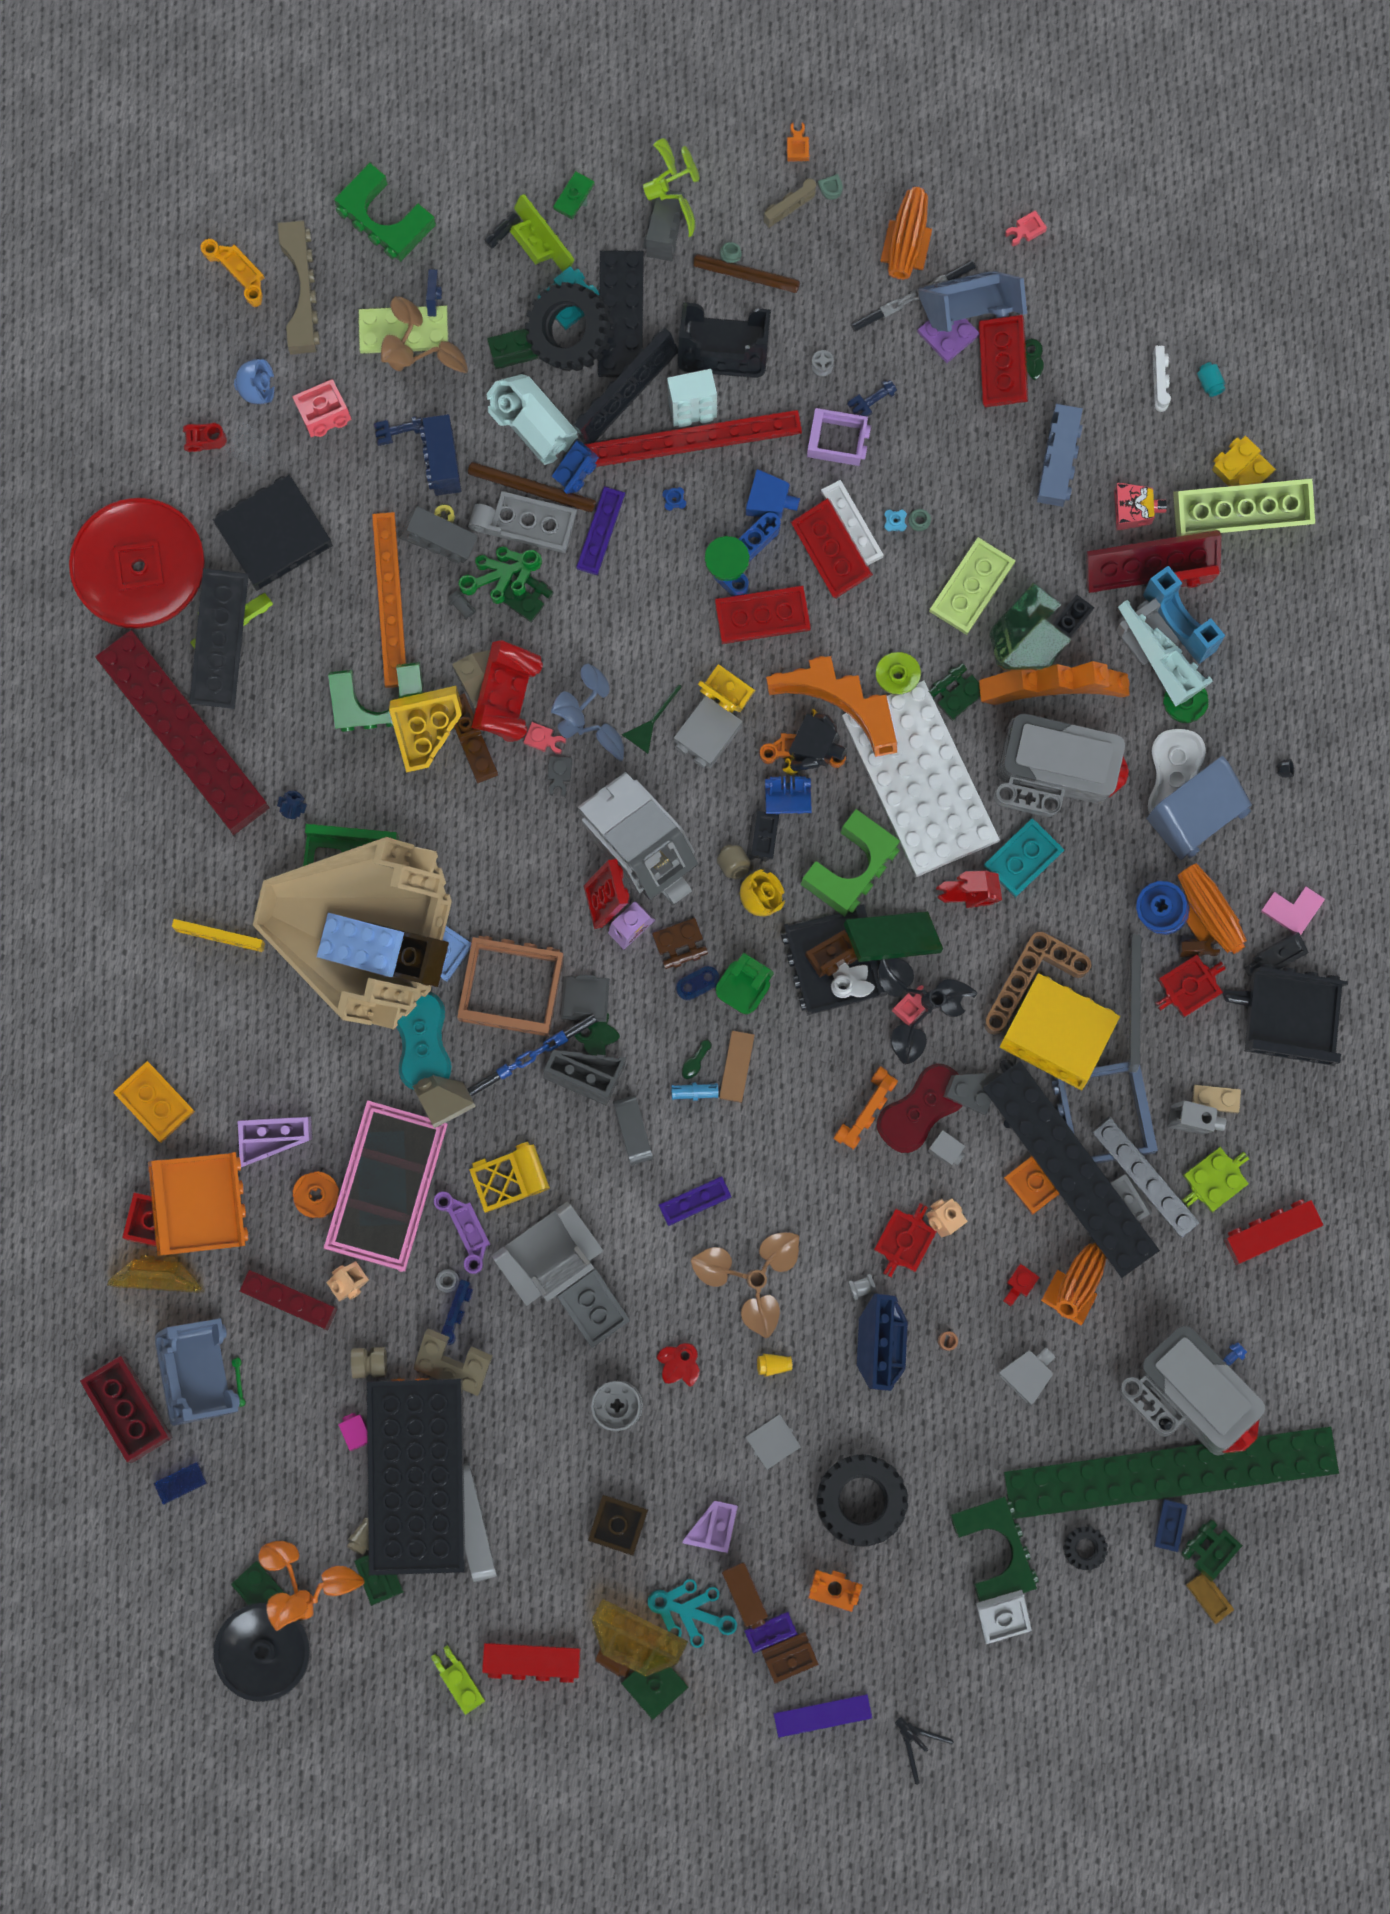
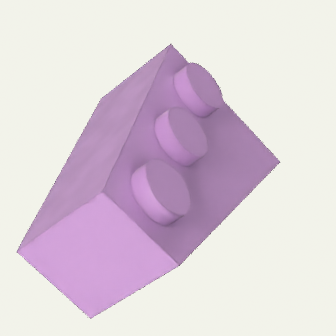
M311 1116L238 1121L241 1167L312 1140Z

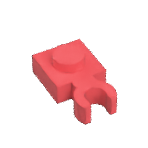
M1035 210L1017 220V227L1008 228L1005 236L1015 235L1017 238L1012 240L1011 245L1016 246L1020 243L1021 238L1024 237L1028 242L1046 232L1047 227Z
M532 722L524 744L545 752L548 746L551 747L554 753L561 754L562 750L556 748L555 744L557 742L566 743V739L562 736L552 737V729Z
M921 985L916 990H922L924 986ZM908 993L893 1008L892 1012L906 1025L910 1026L925 1010L921 1005L922 996L914 994V997H912Z

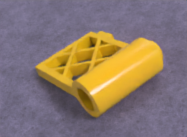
M529 1142L521 1143L515 1146L516 1150L510 1154L489 1162L486 1159H482L472 1163L474 1168L469 1170L485 1213L550 1189L535 1145H529ZM510 1160L512 1165L509 1177L498 1172L501 1163ZM496 1165L494 1170L489 1168ZM486 1169L493 1173L486 1185L479 1182L476 1172ZM514 1173H515V1176H516V1179H517V1180L512 1179ZM496 1174L507 1179L502 1192L491 1187ZM513 1181L519 1184L522 1194L512 1197L505 1193L510 1182ZM481 1185L484 1186V1187H486L484 1193H483V1190H482V1188H481ZM489 1189L500 1194L497 1203L488 1206L485 1199ZM504 1196H506V1197L509 1198V1199H506V1200L502 1201V1199H503Z

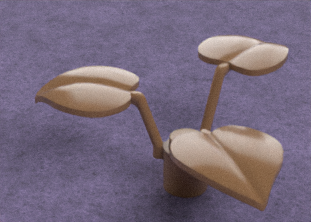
M395 296L391 301V310L398 320L408 323V329L402 341L394 335L385 336L381 345V362H388L394 370L402 371L404 367L411 366L416 360L433 352H438L437 357L444 365L459 372L467 373L468 367L462 352L450 342L442 341L439 343V347H433L413 357L412 349L404 344L413 325H422L423 317L415 304L403 297Z
M784 1232L767 1237L759 1248L760 1256L767 1260L761 1271L751 1270L748 1274L729 1270L732 1265L731 1256L726 1250L719 1247L708 1248L692 1257L691 1265L697 1277L705 1284L713 1287L723 1286L727 1282L728 1274L745 1278L748 1286L756 1289V1299H749L743 1304L741 1318L749 1329L764 1338H768L777 1326L780 1308L773 1296L764 1295L760 1298L761 1288L767 1283L766 1269L770 1264L771 1268L778 1272L790 1270L798 1259L799 1236Z

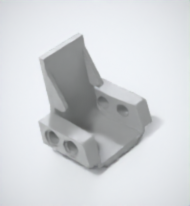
M567 1201L509 1244L496 1251L491 1257L527 1306L541 1295L547 1302L552 1300L556 1295L594 1269L589 1261L603 1252V1249Z

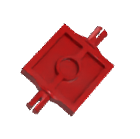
M1195 955L1158 979L1165 990L1166 997L1155 1002L1156 1006L1161 1011L1172 1004L1177 1008L1181 1016L1185 1018L1223 993L1216 983L1215 976L1226 970L1225 966H1222L1223 963L1220 961L1209 968L1203 964L1198 955Z
M919 1203L914 1215L905 1214L895 1209L874 1251L885 1256L889 1261L883 1272L884 1275H887L891 1268L888 1277L892 1278L897 1266L905 1267L914 1273L916 1272L937 1232L922 1220L928 1209L927 1206H924L920 1213L923 1204Z

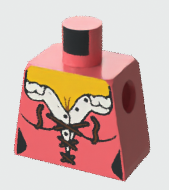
M1117 483L1114 490L1116 530L1151 525L1154 520V513H1166V499L1154 500L1153 488Z

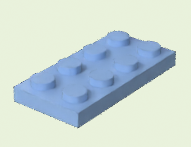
M328 913L317 957L393 978L404 932Z

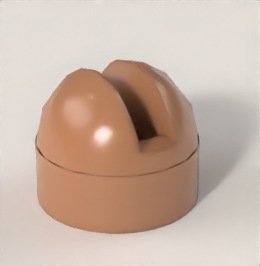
M943 1332L938 1338V1344L941 1349L950 1351L957 1347L958 1338L953 1332ZM946 1335H948L949 1337H948V1340H947V1345H946V1347H945V1346H944L945 1337H946Z

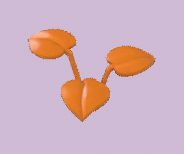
M285 1541L270 1542L261 1547L258 1555L260 1565L267 1570L277 1571L286 1566L294 1590V1594L291 1596L286 1593H278L267 1602V1615L276 1631L298 1619L305 1620L311 1618L314 1614L313 1604L318 1602V1596L322 1588L326 1595L338 1596L353 1591L365 1583L364 1579L354 1570L345 1566H334L322 1573L321 1579L323 1582L318 1584L315 1594L312 1596L306 1590L298 1591L290 1563L299 1559V1551L293 1544Z

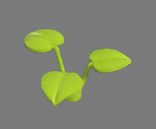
M662 138L657 140L653 146L661 153L668 170L652 181L644 183V192L649 201L660 197L661 201L665 199H678L687 221L688 237H691L696 223L687 199H684L681 194L666 195V192L669 191V182L689 172L693 182H698L699 172L690 151L686 146H683L681 152L687 168L677 173L672 149L668 141ZM669 173H671V175H673V176H671V177H669V178H667V179L664 178V177L667 176Z

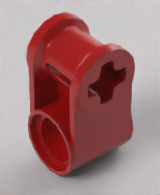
M217 423L189 424L183 427V432L186 436L184 450L187 452L219 449L227 443V436L222 427ZM220 433L217 439H211L213 434Z

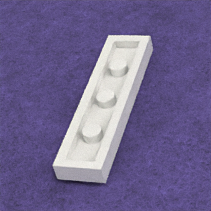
M839 480L821 489L824 500L829 498L867 565L882 559L884 555L842 481Z

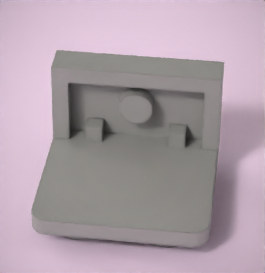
M1155 598L1151 602L1146 600L1137 607L1138 611L1136 614L1138 616L1143 614L1146 617L1145 622L1153 630L1158 628L1176 644L1178 641L1177 636L1158 613L1161 605ZM1123 616L1119 620L1120 623L1116 632L1142 665H1146L1149 663V660Z

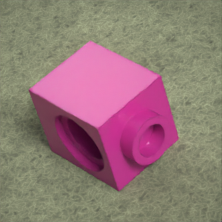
M355 1413L343 1417V1422L338 1425L349 1451H354L367 1445V1425L363 1416H356Z

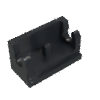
M757 810L752 815L746 853L750 860L758 858L762 859L761 861L767 862L769 859H773L779 814H766V812Z

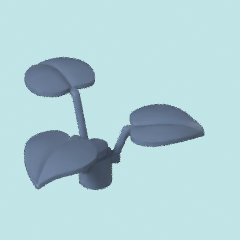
M585 664L580 671L581 678L585 685L593 690L592 694L579 707L577 699L572 694L566 691L562 692L556 697L551 713L564 718L558 724V730L563 737L568 739L577 732L582 735L585 732L596 730V737L600 744L621 762L624 757V746L619 733L612 726L603 724L601 727L596 725L583 728L585 719L582 710L592 701L597 693L604 698L609 694L610 689L603 673L596 667Z

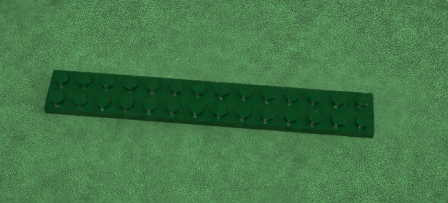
M1330 1426L1258 1436L1245 1451L1229 1452L1223 1455H1214L1201 1444L1006 1471L1003 1473L1007 1499L1011 1500L1015 1514H1012V1518L1019 1519L1339 1474L1332 1428Z

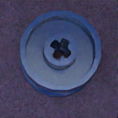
M1157 881L1149 884L1141 891L1137 898L1136 910L1139 919L1148 930L1160 935H1169L1177 932L1185 925L1189 918L1190 906L1187 897L1178 886L1171 882ZM1162 905H1166L1168 907L1167 910L1163 909V912H1160V907Z

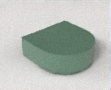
M838 174L819 180L817 183L822 195L827 199H837L842 194L843 185Z

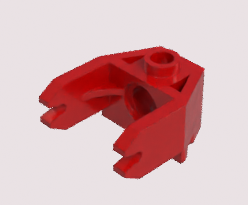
M988 870L965 871L957 877V880L960 881H944L936 887V890L944 892V894L937 896L939 900L944 903L965 902L966 908L993 905L1002 900L999 875Z

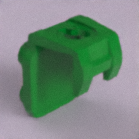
M743 952L738 961H734L729 965L718 982L716 995L721 1001L738 1012L751 1014L757 1009L770 988L769 981L774 972Z

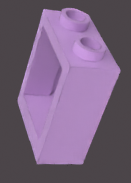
M815 408L807 457L860 466V460L865 459L867 446H863L864 438L869 439L871 425H867L868 417ZM822 422L859 428L860 434L856 455L818 448Z

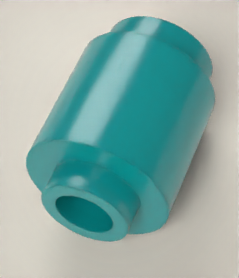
M1208 362L1199 367L1200 371L1197 372V376L1209 397L1217 396L1226 390L1224 386L1226 383L1217 364Z

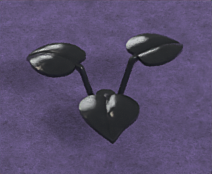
M899 958L882 959L878 966L879 983L888 995L898 997L904 990L908 993L922 995V1006L926 1009L912 1023L911 1027L902 1024L892 1031L890 1038L892 1049L905 1065L916 1061L925 1050L927 1043L926 1034L920 1029H915V1027L932 1010L940 1007L945 1015L958 1017L966 1011L961 1006L962 998L965 996L975 998L977 995V991L972 987L953 979L941 981L936 986V989L929 992L926 990L910 989L908 986L914 980L913 969L906 961Z

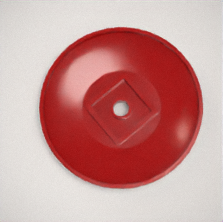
M147 498L120 500L103 507L93 514L76 535L69 559L71 582L84 606L96 617L109 624L133 629L148 628L162 624L184 610L192 601L201 585L203 568L205 567L203 545L192 523L174 507L161 501ZM141 561L145 563L142 571L133 570L136 562Z

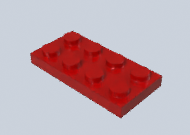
M1023 315L979 321L984 407L1028 402Z
M829 498L791 521L793 528L833 598H838L873 575Z
M804 586L715 599L722 644L811 631Z
M617 859L608 860L584 885L594 929L604 927L628 904L629 893L623 885V869L618 865Z

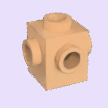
M939 1199L931 1205L932 1210L926 1214L930 1226L938 1232L940 1237L951 1235L968 1222L962 1214L960 1205L953 1199L946 1201Z
M355 1261L345 1267L341 1265L332 1272L333 1276L326 1283L336 1298L341 1301L347 1297L351 1300L361 1293L360 1288L369 1279Z

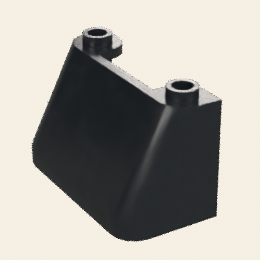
M683 302L678 340V367L681 370L693 373L711 369L714 375L758 378L765 374L771 309H754L749 313L748 321L704 318L705 312L701 305Z

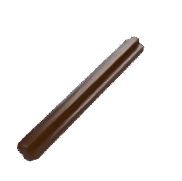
M696 254L693 262L694 267L793 293H797L800 286V281L735 263H728L700 254Z

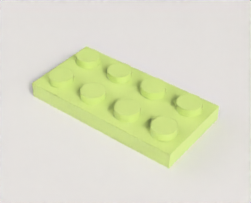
M437 306V317H428L427 307H417L422 314L423 323L421 326L413 325L404 345L409 346L412 351H427L433 347H439V343L442 341L448 342L447 306ZM391 308L359 309L360 353H381L382 341L387 335H394L402 341L408 329V323L398 320Z
M977 538L929 612L968 635L1014 566L1016 560L982 539Z

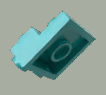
M571 266L553 279L554 283L552 285H561L562 282L576 283L599 295L598 290L592 284L588 286L584 282L585 277L579 269L574 271ZM571 306L563 309L556 316L555 320L566 331L585 314L580 308Z

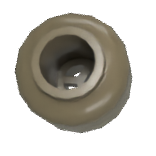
M726 845L720 850V854L717 857L719 867L728 878L740 879L749 871L751 862L741 846Z

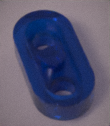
M706 966L687 975L677 983L676 991L678 996L683 1000L690 1001L714 989L720 979L719 973L715 968ZM710 974L713 978L711 981L704 980V975ZM687 984L692 986V990L689 992L683 989Z

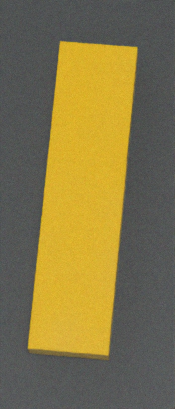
M173 919L172 927L176 932L254 951H264L265 943L261 939Z

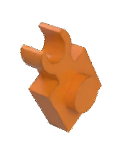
M792 123L790 132L793 137H787V161H809V137H802L805 132V125L802 123L801 130L796 131L794 130V123Z

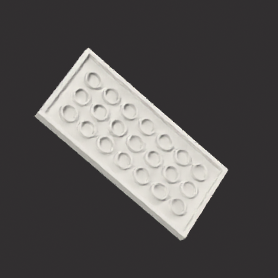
M925 681L919 682L908 693L890 694L887 696L897 741V753L875 757L870 741L863 729L849 714L845 713L842 715L848 733L916 877L1000 841L938 708L928 692L929 689Z

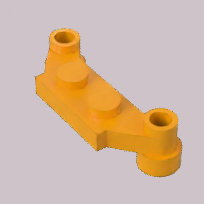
M213 239L204 240L200 247L203 256L209 261L220 262L244 287L246 301L253 307L260 306L263 298L261 281L264 279V275L235 244L232 247L219 246Z

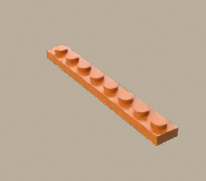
M395 512L372 514L384 682L385 688L399 687L396 667L398 664H406L396 517Z

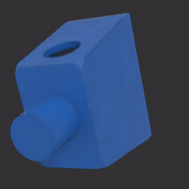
M756 470L746 506V515L762 517L764 514L771 512L777 514L782 519L784 508L794 511L798 510L800 498L788 495L790 489L788 482L761 470Z

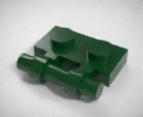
M521 571L514 573V575L518 577ZM530 573L525 584L535 589L533 594L525 591L520 596L514 595L511 588L513 581L510 580L504 591L505 600L502 603L532 623L545 606L539 600L541 595L550 599L554 592L547 588L548 585L546 583L537 581Z
M962 663L957 668L953 667L949 670V674L941 681L937 680L928 691L932 698L938 694L943 697L937 705L952 721L981 698L980 683L975 677L971 675L965 680L961 676L967 671V668ZM955 681L959 686L949 692L946 687Z
M1212 1519L1206 1525H1201L1198 1529L1199 1533L1193 1540L1190 1539L1185 1544V1549L1181 1553L1182 1557L1186 1560H1189L1193 1554L1196 1555L1199 1559L1193 1566L1211 1582L1243 1546L1225 1529L1217 1535L1213 1531L1217 1527V1523ZM1208 1539L1212 1544L1205 1551L1201 1544Z

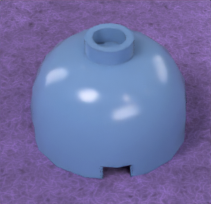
M254 359L240 366L234 380V386L245 401L252 404H265L272 401L274 398V387L270 389V377H274L270 364L264 359Z

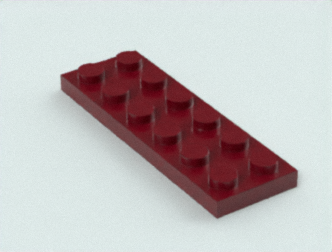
M1219 530L1086 551L1087 590L1089 593L1148 584L1153 576L1167 566L1173 572L1217 565L1219 572H1221V533Z

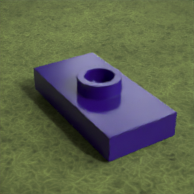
M789 1612L765 1621L766 1624L758 1628L744 1630L753 1653L798 1635Z

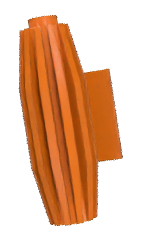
M912 187L911 190L906 191L896 220L889 221L880 262L889 263L888 273L893 278L909 279L913 269L922 271L924 269L932 229L926 228L928 194L920 187Z
M1197 863L1180 872L1177 876L1190 906L1189 918L1186 924L1198 941L1206 942L1209 938L1213 937L1227 953L1232 951L1233 954H1236L1244 949V943L1247 940L1239 924V919L1217 885Z
M1089 1243L1073 1260L1066 1274L1057 1269L1041 1299L1042 1302L1057 1310V1313L1061 1314L1060 1316L1071 1319L1081 1326L1098 1295L1095 1293V1290L1103 1276L1106 1257L1096 1243Z

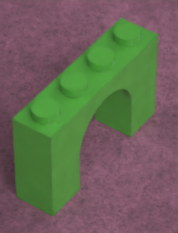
M857 809L843 825L841 834L865 852L868 859V869L856 878L846 879L835 875L816 861L801 882V886L844 917L849 911L851 913L855 911L856 907L860 904V901H858L862 894L866 896L874 885L871 883L875 877L880 878L887 869L885 866L886 862L889 859L893 861L900 852L898 849L900 840Z

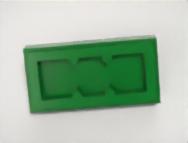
M575 171L554 204L553 209L573 220L595 185L594 181Z

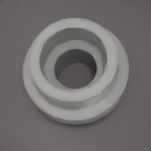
M442 1270L436 1277V1285L444 1293L453 1292L459 1285V1277L453 1270ZM445 1277L452 1279V1283L448 1286L443 1283Z

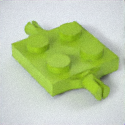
M1221 1147L1215 1149L1182 1175L1189 1183L1192 1191L1182 1199V1202L1186 1203L1185 1206L1188 1208L1196 1200H1199L1211 1212H1214L1249 1184L1239 1169L1242 1164L1249 1160L1248 1156L1242 1152L1233 1160L1226 1155Z

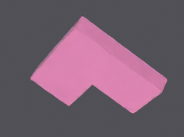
M1308 887L1304 888L1294 904L1274 892L1261 912L1290 932H1299L1301 935L1325 899Z

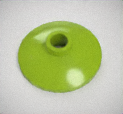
M890 653L884 656L876 667V680L882 689L892 694L908 693L920 681V666L912 656L906 653ZM901 674L902 678L896 679L894 675Z

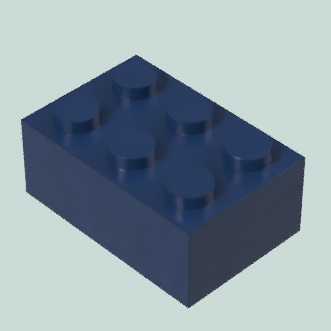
M449 414L422 418L424 426H420V434L423 442V455L427 468L426 476L429 489H434L435 496L462 492Z

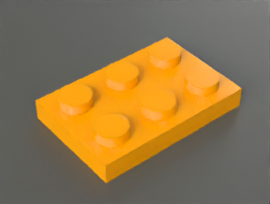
M148 1061L113 1092L160 1143L195 1112Z

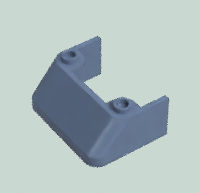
M984 272L918 288L919 299L930 324L937 331L950 332L952 331L951 326L954 325V321L988 313L996 314L997 318L1007 317L1009 312L1027 314L1024 278L1001 272Z

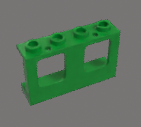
M306 824L305 834L307 838L303 866L314 863V855L317 848L339 849L343 853L385 837L398 840L399 836L397 832Z

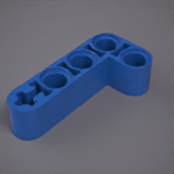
M771 512L764 514L739 538L748 548L749 562L779 534L781 521L777 514ZM768 523L769 525H771L772 523H774V528L772 526H769L766 529V524ZM756 537L760 542L752 544L749 542V539ZM744 574L732 581L718 580L713 576L731 596L748 593L749 582ZM742 583L744 588L737 590L733 587V584Z

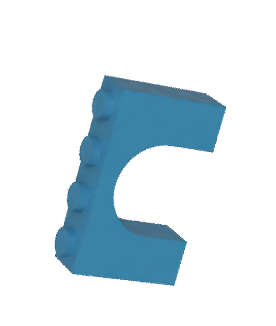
M1167 566L1150 579L1143 596L1149 602L1155 598L1161 605L1158 613L1196 662L1200 664L1217 651L1225 635L1211 618L1201 625L1188 613L1179 597V589L1182 582L1171 568Z

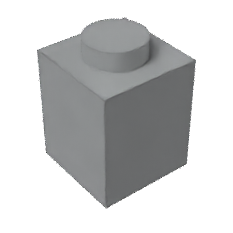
M943 1130L928 1150L930 1154L950 1168L953 1163L958 1166L966 1155L962 1152L965 1146Z

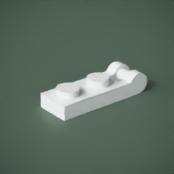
M1155 346L1153 351L1155 409L1159 412L1166 411L1171 401L1170 395L1166 392V388H1169V375L1165 374V367H1168L1169 357L1168 354H1165L1164 346Z

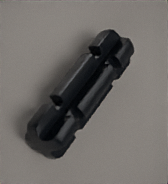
M514 211L507 216V220L504 219L492 231L493 233H490L484 239L488 247L494 248L498 244V240L501 241L510 232L512 226L520 222L518 214Z

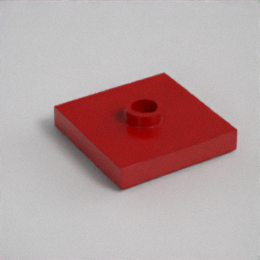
M1217 565L1174 572L1182 582L1181 587L1187 586V588L1211 583L1220 574Z

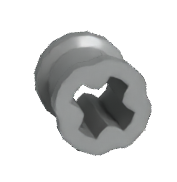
M867 1274L866 1278L858 1281H848L854 1301L869 1293L877 1294L871 1274Z

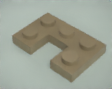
M428 1328L424 1334L413 1369L436 1379H462V1390L478 1396L493 1355L471 1347L465 1363L456 1361L444 1355L450 1337Z

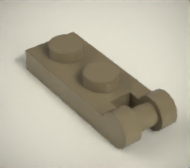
M806 179L802 188L794 193H788L783 198V201L777 205H770L764 213V223L767 227L770 228L813 199L816 193V182L813 179Z

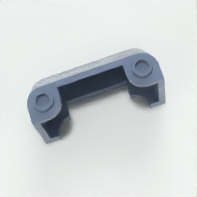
M1221 756L1162 800L1146 819L1180 860L1186 856L1190 859L1200 851L1198 847L1202 842L1233 819L1239 817L1242 820L1252 811L1249 808L1252 806V803L1231 765L1224 756Z
M221 1318L167 1327L155 1335V1346L166 1406L172 1426L238 1412L240 1405L239 1396L237 1393L234 1394L233 1390H228L220 1344L226 1338V1327L222 1324Z

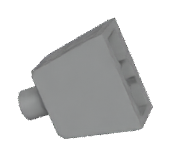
M1181 1101L1170 1107L1167 1128L1199 1134H1208L1214 1132V1130H1225L1226 1118L1217 1116L1216 1108L1189 1101Z
M1046 1347L1037 1356L1029 1350L1002 1369L998 1375L1030 1406L1035 1402L1052 1377L1053 1373L1047 1366L1055 1356Z

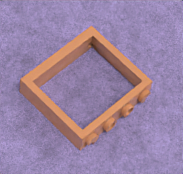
M489 936L473 937L458 1010V1021L549 1037L564 954L558 949H553V947H547L544 950L538 949L537 945L531 943H524V946L515 945L514 941L508 939H501V942L492 941V937ZM480 949L555 962L544 1023L468 1010Z

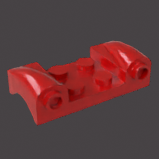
M503 640L492 642L471 728L496 734L508 742L519 741L526 735V722L519 717L528 680L530 677L539 674L542 670L541 656Z

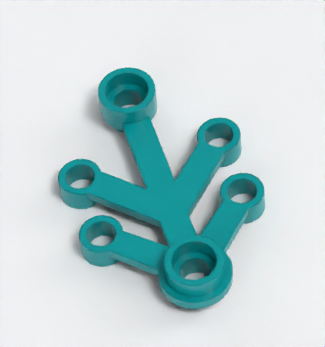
M692 1579L686 1580L683 1585L669 1592L664 1590L653 1591L648 1597V1606L652 1612L661 1615L668 1629V1637L672 1640L679 1639L682 1631L679 1626L675 1625L670 1611L679 1613L689 1633L690 1643L695 1648L703 1646L704 1637L698 1632L692 1618L718 1627L719 1631L724 1635H731L737 1629V1622L732 1616L726 1615L720 1618L695 1609L709 1601L714 1602L719 1598L720 1593L715 1587L708 1588L705 1593L684 1604L674 1602L673 1600L685 1593L691 1594L696 1591L697 1584ZM686 1583H694V1590L687 1591L685 1588ZM712 1589L717 1592L715 1599L708 1597V1592ZM657 1597L664 1599L663 1606L659 1607L655 1604ZM726 1620L732 1623V1628L729 1630L723 1628V1623ZM672 1628H677L679 1630V1635L677 1637H672L670 1635V1630ZM700 1636L702 1643L695 1645L692 1641L693 1637Z

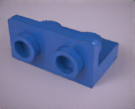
M580 440L576 441L552 477L565 487L564 492L566 494L578 492L584 485V478L595 470L597 466L595 463L599 457Z

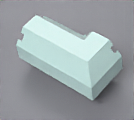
M520 374L495 381L487 392V400L490 399L488 413L500 426L510 425L544 465L553 463L558 459L555 456L563 450L567 452L577 441L578 432L529 376Z

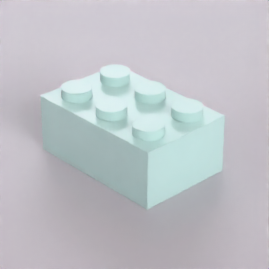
M711 369L667 378L668 404L673 426L679 425L680 428H685L693 422L709 423L713 421V418H717V391Z

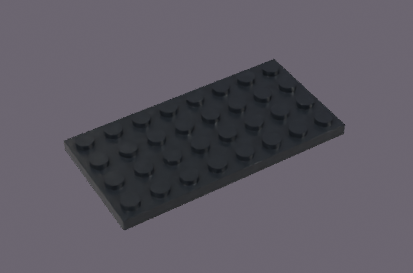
M462 1379L367 1382L369 1575L465 1573Z

